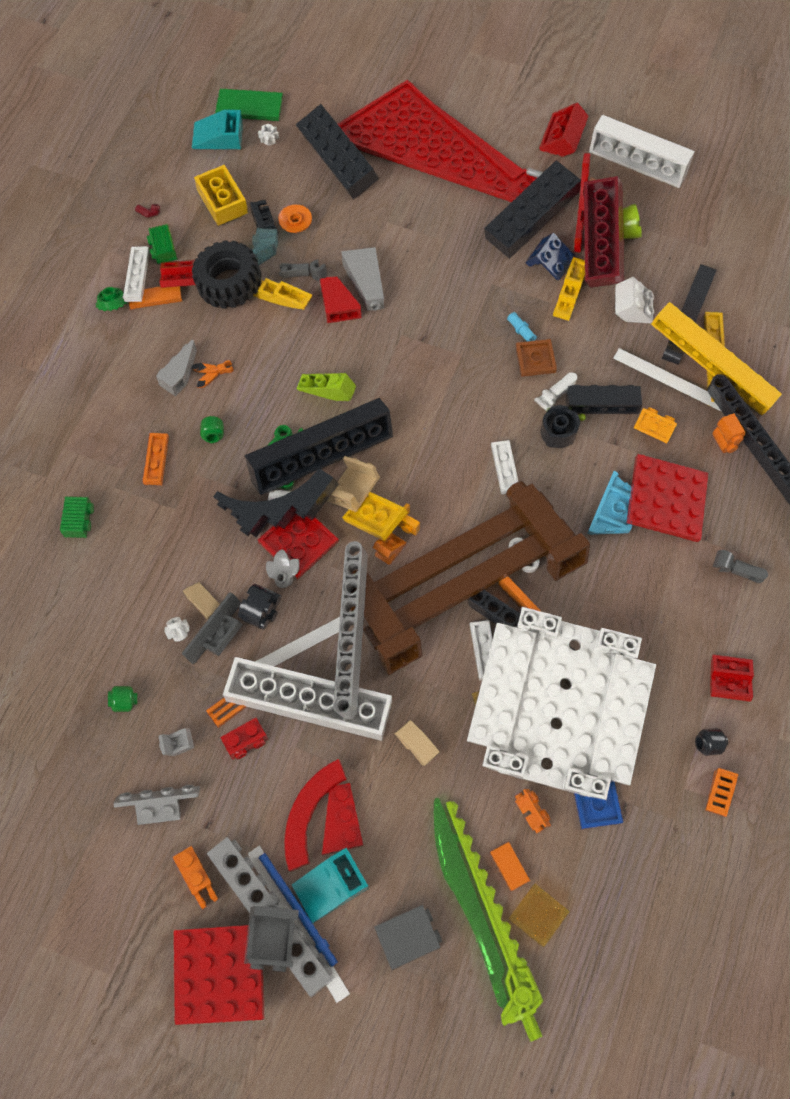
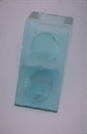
M256 229V235L252 237L254 247L251 250L257 258L258 265H261L277 254L279 241L277 229Z

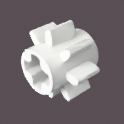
M271 124L261 126L262 131H258L261 143L264 142L266 145L276 143L275 139L279 138L276 126L273 127Z
M175 617L166 623L167 627H165L164 632L168 639L173 638L175 642H178L188 636L187 632L190 631V627L186 619L181 621L180 617Z

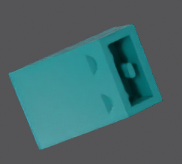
M222 110L194 122L192 149H241L243 128L241 111Z
M347 848L331 856L292 884L312 923H315L369 889Z

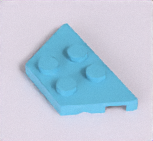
M613 471L587 534L629 533L632 528L631 524L626 523L631 486L627 482L624 483L618 477L619 474L616 471Z

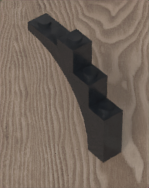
M319 468L299 488L272 500L259 502L241 501L230 498L219 491L213 497L218 501L216 505L224 511L227 509L232 511L230 514L237 519L236 523L241 526L239 530L248 537L252 534L257 538L267 523L275 528L280 526L285 529L295 514L302 519L307 517L312 521L339 483Z

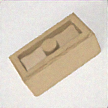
M200 582L183 590L187 599L207 620L220 605Z

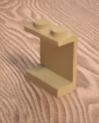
M344 456L343 460L348 468L339 479V485L327 501L356 512L380 476L373 464H366L357 458Z

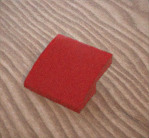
M195 260L162 262L160 267V287L195 285L192 277V267Z
M712 655L710 696L751 702L753 699V660Z

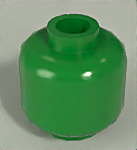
M208 416L202 419L200 422L201 438L208 443H216L222 440L224 436L223 421L216 416Z
M114 686L111 691H108V707H111L113 712H130L133 709V705H137V693H133L131 686Z

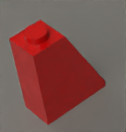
M337 276L320 279L327 323L361 318V305Z

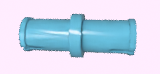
M516 312L511 313L507 317V320L515 328L516 333L520 334L527 342L536 340L537 336L530 330L528 323L523 322Z

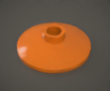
M289 205L281 210L278 221L285 231L299 233L311 225L312 215L309 209L302 205Z

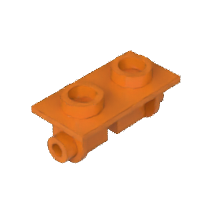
M524 789L525 795L521 792L515 796V802L522 814L529 810L531 812L525 819L532 831L535 830L536 833L544 830L543 825L544 827L551 826L549 822L551 820L545 809L542 810L538 804L539 798L534 791Z

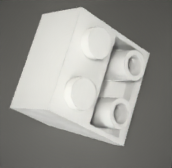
M634 277L616 284L615 314L625 322L652 323L654 314L653 292L648 290Z

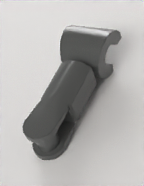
M318 259L312 261L310 266L309 263L280 264L281 271L279 276L281 278L310 276V273L316 281L327 277L326 264H322L319 267Z
M717 551L713 567L720 568L719 572L731 571L733 574L748 578L756 583H762L768 577L767 570L737 559L734 561V555L729 551Z

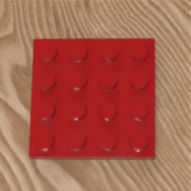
M637 454L635 457L626 523L699 542L702 537L708 473Z
M248 925L174 930L175 1025L265 1019L263 970L250 969V964H244Z

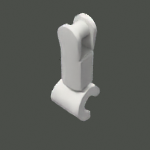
M573 372L568 373L562 380L552 386L549 391L547 389L543 390V395L535 398L534 401L547 412L548 409L555 405L556 400L566 393L568 386L575 385L577 375Z

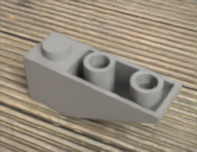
M194 340L185 344L182 350L172 357L170 362L160 369L156 375L159 385L175 397L188 384L197 352Z

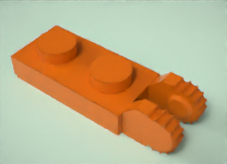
M190 846L175 855L173 859L202 909L207 907L204 898L200 894L206 888L210 898L214 902L217 901L218 897L212 887V882L194 848Z

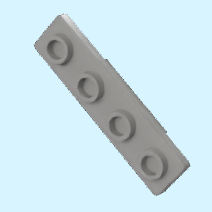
M189 784L179 789L166 787L161 789V791L152 792V790H144L139 794L126 792L116 797L114 807L135 805L138 825L180 820L179 799L198 797L200 786L194 787V785Z

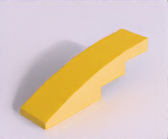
M573 257L553 312L554 317L570 320L585 278V260Z
M267 278L264 281L262 280L258 292L253 294V296L274 304L302 310L306 308L312 298V294L283 281L276 283Z

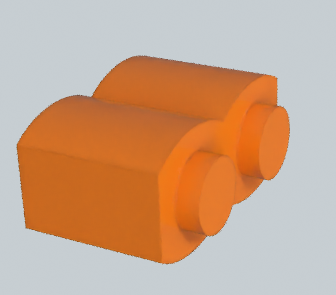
M733 413L719 420L717 428L713 431L712 435L723 453H732L738 449L746 432Z

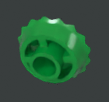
M104 288L97 295L96 308L104 312L107 310L112 311L113 309L118 310L119 307L127 304L123 298L124 292L119 288Z

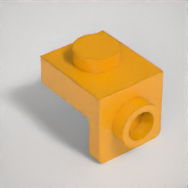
M406 503L404 508L408 513L398 526L404 532L412 533L416 536L420 530V522L408 516L410 505Z

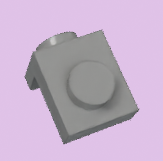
M183 728L170 735L161 734L158 736L159 747L163 755L177 756L194 748L190 728Z

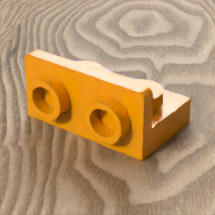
M648 407V409L643 408L634 429L667 444L677 423L674 422V418L668 415L662 417L658 415L657 410Z

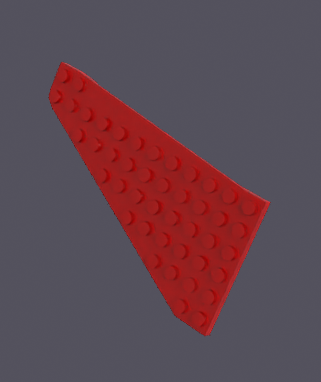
M408 80L338 123L339 127L360 151L509 202L517 198L537 179V177L527 175L525 168H520L435 105Z

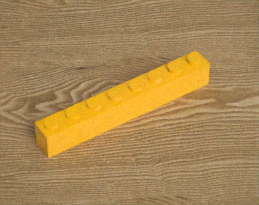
M670 302L651 323L653 327L713 376L718 374L724 375L741 398L760 415L763 416L782 395L774 386L764 380L762 376L753 371L746 363L737 358L734 353L726 349L719 341L715 340Z

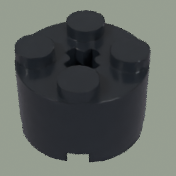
M565 405L551 407L543 417L540 434L546 445L550 448H565L572 445L576 439L580 419L575 411L568 409L569 407Z
M255 583L247 591V594H250L247 600H242L238 617L244 622L265 630L269 621L273 622L277 616L278 611H276V607L280 603L282 595Z

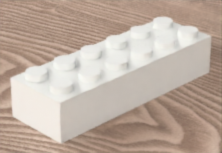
M604 115L601 116L594 128L589 150L590 153L677 188H680L685 179L695 152Z

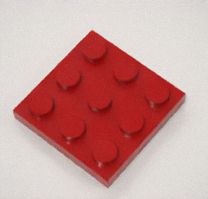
M297 514L294 515L285 529L277 526V528L272 526L258 539V543L273 557H275L279 550L283 549L290 560L299 559V571L294 576L297 580L339 542V539L315 517L311 521L307 517L302 519Z

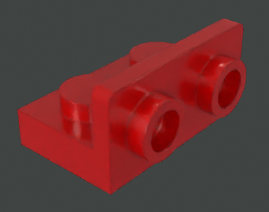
M256 717L220 737L232 760L245 757L249 750L261 748L266 744L265 741L268 740Z

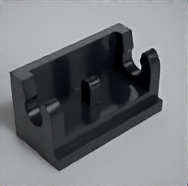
M266 200L250 202L251 214L261 239L278 234L269 206L260 207L267 204Z

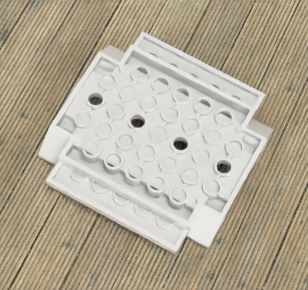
M522 607L517 625L518 628L501 623L496 624L467 742L487 748L483 767L582 796L606 800L610 781L628 786L631 784L656 664L634 659L638 658L642 641L640 637L601 628L598 631L561 621L562 617ZM572 640L579 642L580 649L577 651L572 650L569 647V642ZM568 679L571 682V688L568 690L561 688L560 681ZM553 718L561 720L562 726L560 729L552 728L551 720ZM543 758H549L552 761L551 769L546 770L541 766Z

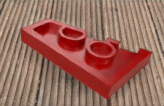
M350 783L337 785L329 791L322 856L340 852L345 848L349 850L364 846Z

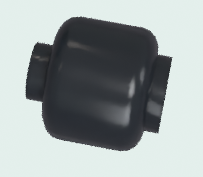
M718 728L703 729L696 736L695 745L697 750L705 756L721 755L726 750L728 739L723 731Z

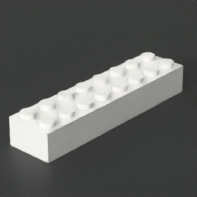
M238 657L234 659L223 693L226 702L244 705L380 741L383 739L392 705L391 695L359 688L357 713L351 719H344L333 707L334 681ZM345 685L343 690H348L350 685ZM345 704L342 708V711L347 710L349 704Z

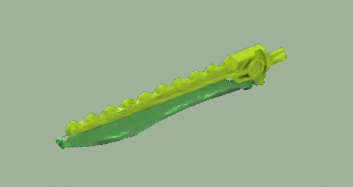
M435 798L434 833L440 866L446 882L456 896L475 934L497 1004L504 1009L501 1013L502 1025L506 1026L508 1023L512 1024L521 1020L530 1042L537 1040L543 1036L533 1014L536 1013V1009L544 1000L529 966H526L527 961L523 957H517L519 943L515 939H509L511 925L507 921H501L503 907L499 903L493 902L496 890L492 886H486L488 872L478 868L480 855L477 852H471L473 838L469 834H463L466 822L462 818H456L458 805L451 801L446 803L456 834L453 835L439 798ZM459 842L508 967L504 982L509 995V1001L506 1000L507 997L501 981L505 969L457 846Z

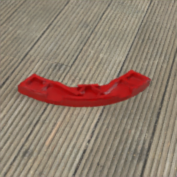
M584 153L582 162L574 252H580L582 247L584 182L588 181L590 153Z
M339 759L319 770L305 784L292 805L285 830V857L290 872L310 864L306 835L308 824L317 807L316 805L331 789L347 780Z

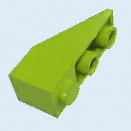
M346 373L302 374L296 389L334 401H351L356 385Z

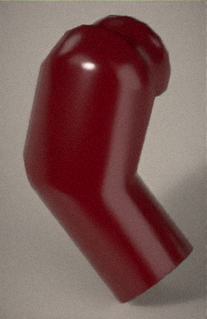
M154 203L151 205V208L147 209L138 204L135 207V212L146 218L154 217L160 214V206Z

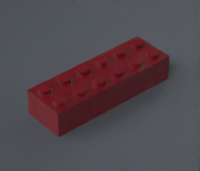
M618 176L584 182L585 281L590 288L615 285L624 281L623 184Z

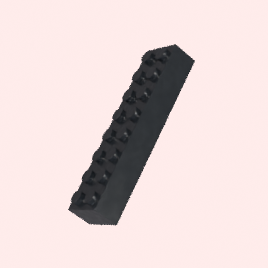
M379 397L244 455L251 482L261 496L311 474L319 468L322 469L338 462L344 456L349 457L392 438L390 410Z

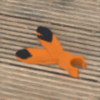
M227 360L217 366L204 363L192 365L194 371L206 373L198 381L197 387H206L219 373H232L234 369L231 366V361Z

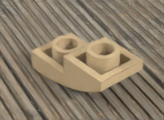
M411 720L394 733L405 748L411 750L421 765H426L439 753L435 745Z

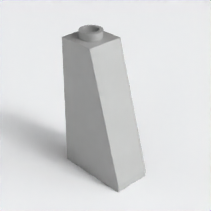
M376 247L341 251L342 264L366 310L384 309V295Z

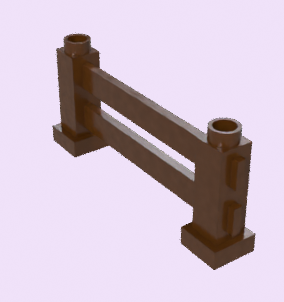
M523 481L516 482L506 492V496L510 500V508L375 582L367 573L363 620L365 628H363V632L374 650L378 649L380 664L389 676L423 657L421 639L415 632V628L544 556L548 559L547 571L557 581L588 563L589 541L582 533L576 535L564 519H560L554 511L552 504L541 491L537 490L533 483L527 486ZM522 528L530 535L528 538L394 612L388 604L393 599ZM357 587L352 589L351 593L355 592ZM356 606L352 607L350 612L354 611Z

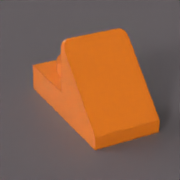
M391 533L385 541L381 539L375 541L372 548L377 550L375 553L377 558L390 565L407 542Z

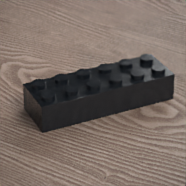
M322 104L318 105L295 124L353 200L379 179L372 166Z
M556 160L484 228L485 239L510 259L580 192L581 179Z

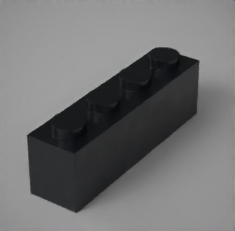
M572 385L567 387L565 395L566 406L577 414H639L642 407L641 386Z

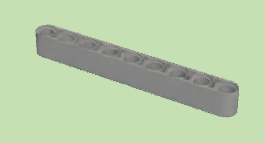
M356 541L350 542L345 548L333 702L334 710L344 719L353 718L358 708L368 561L367 552ZM358 569L357 573L352 574L354 570ZM357 587V590L351 593L352 589ZM356 606L354 611L349 612L352 607ZM355 625L353 630L348 631L350 626ZM352 644H353L352 649L349 650V651H346V650H347V647H348L349 645H352ZM352 664L351 668L345 671L346 666ZM350 684L349 689L344 691L345 685ZM349 704L348 709L342 711L343 706Z

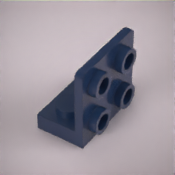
M553 232L541 239L525 263L529 267L541 263L558 281L569 268L573 257L576 258V256Z

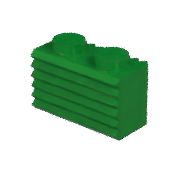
M168 224L149 227L150 235H147L149 246H153L150 249L152 259L156 258L157 264L178 260Z
M65 496L60 532L66 538H87V532L91 531V521L89 518L90 514L94 512L93 503H91L88 497Z

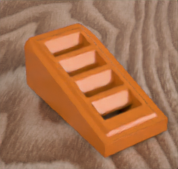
M717 768L714 771L706 811L727 817L738 774L721 768ZM720 777L729 780V782L720 780ZM718 785L728 788L727 791L717 788ZM715 794H719V795L725 796L726 798H725V799H722V798L716 797ZM713 801L723 804V808L712 805Z

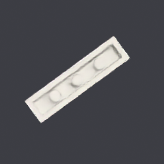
M131 247L123 295L125 302H142L150 254L149 247Z

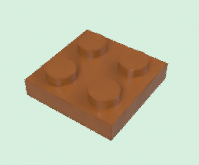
M551 339L516 343L515 348L521 377L557 372Z

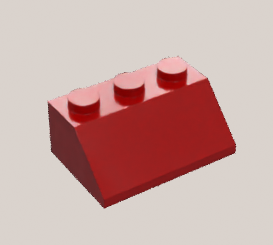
M578 102L552 113L539 147L541 151L562 157L576 152L589 116Z

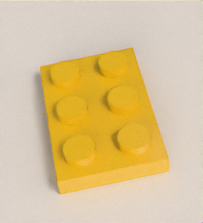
M370 492L356 512L348 510L342 518L345 522L385 541L408 512L404 507Z

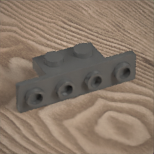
M228 593L182 652V655L190 663L195 664L205 650L219 656L243 626L240 621L232 618V615L241 605V602L233 593Z

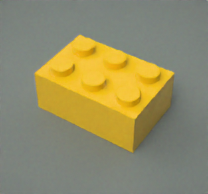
M225 165L194 177L197 191L218 226L248 213L246 199Z

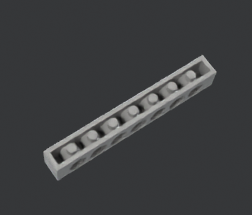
M227 837L207 852L209 858L249 913L250 907L253 906L280 908L278 906L279 898L273 891L269 893L264 887L268 883L260 873L256 876L252 870L255 867L248 856L242 857L239 853L242 848L235 839L231 842ZM231 857H237V865L229 868L227 865L228 860ZM244 874H249L251 877L247 885L240 884V878ZM257 891L263 892L262 901L258 903L253 902V894ZM298 926L294 928L292 947L300 944L303 947V952L298 957H294L291 954L293 967H290V970L308 995L313 998L333 981L330 977L333 972L326 962L323 964L319 962L317 957L320 954L312 944L308 947L303 940L306 938V935ZM309 962H313L316 965V971L313 975H306L304 971L305 965Z

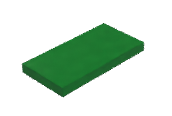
M220 88L215 113L222 110H240L242 119L279 121L283 93Z

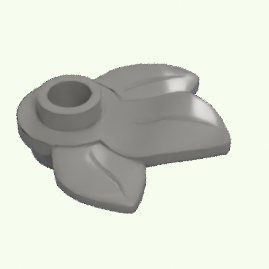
M283 549L279 550L275 554L273 561H267L266 563L268 576L275 579L278 587L287 588L292 584L293 576L299 571V559L290 560Z

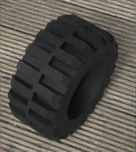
M224 240L222 243L215 242L212 246H207L204 249L205 251H201L198 254V258L193 263L192 277L201 298L206 303L217 308L218 306L223 309H227V307L235 308L236 305H243L245 301H250L253 298V294L258 292L262 282L261 271L255 254L245 244ZM226 270H239L228 279H215Z

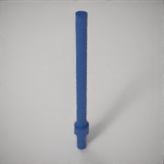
M266 853L262 854L259 860L292 910H299L298 919L316 944L314 947L318 953H322L332 968L338 961L329 949V943L325 938L321 937Z

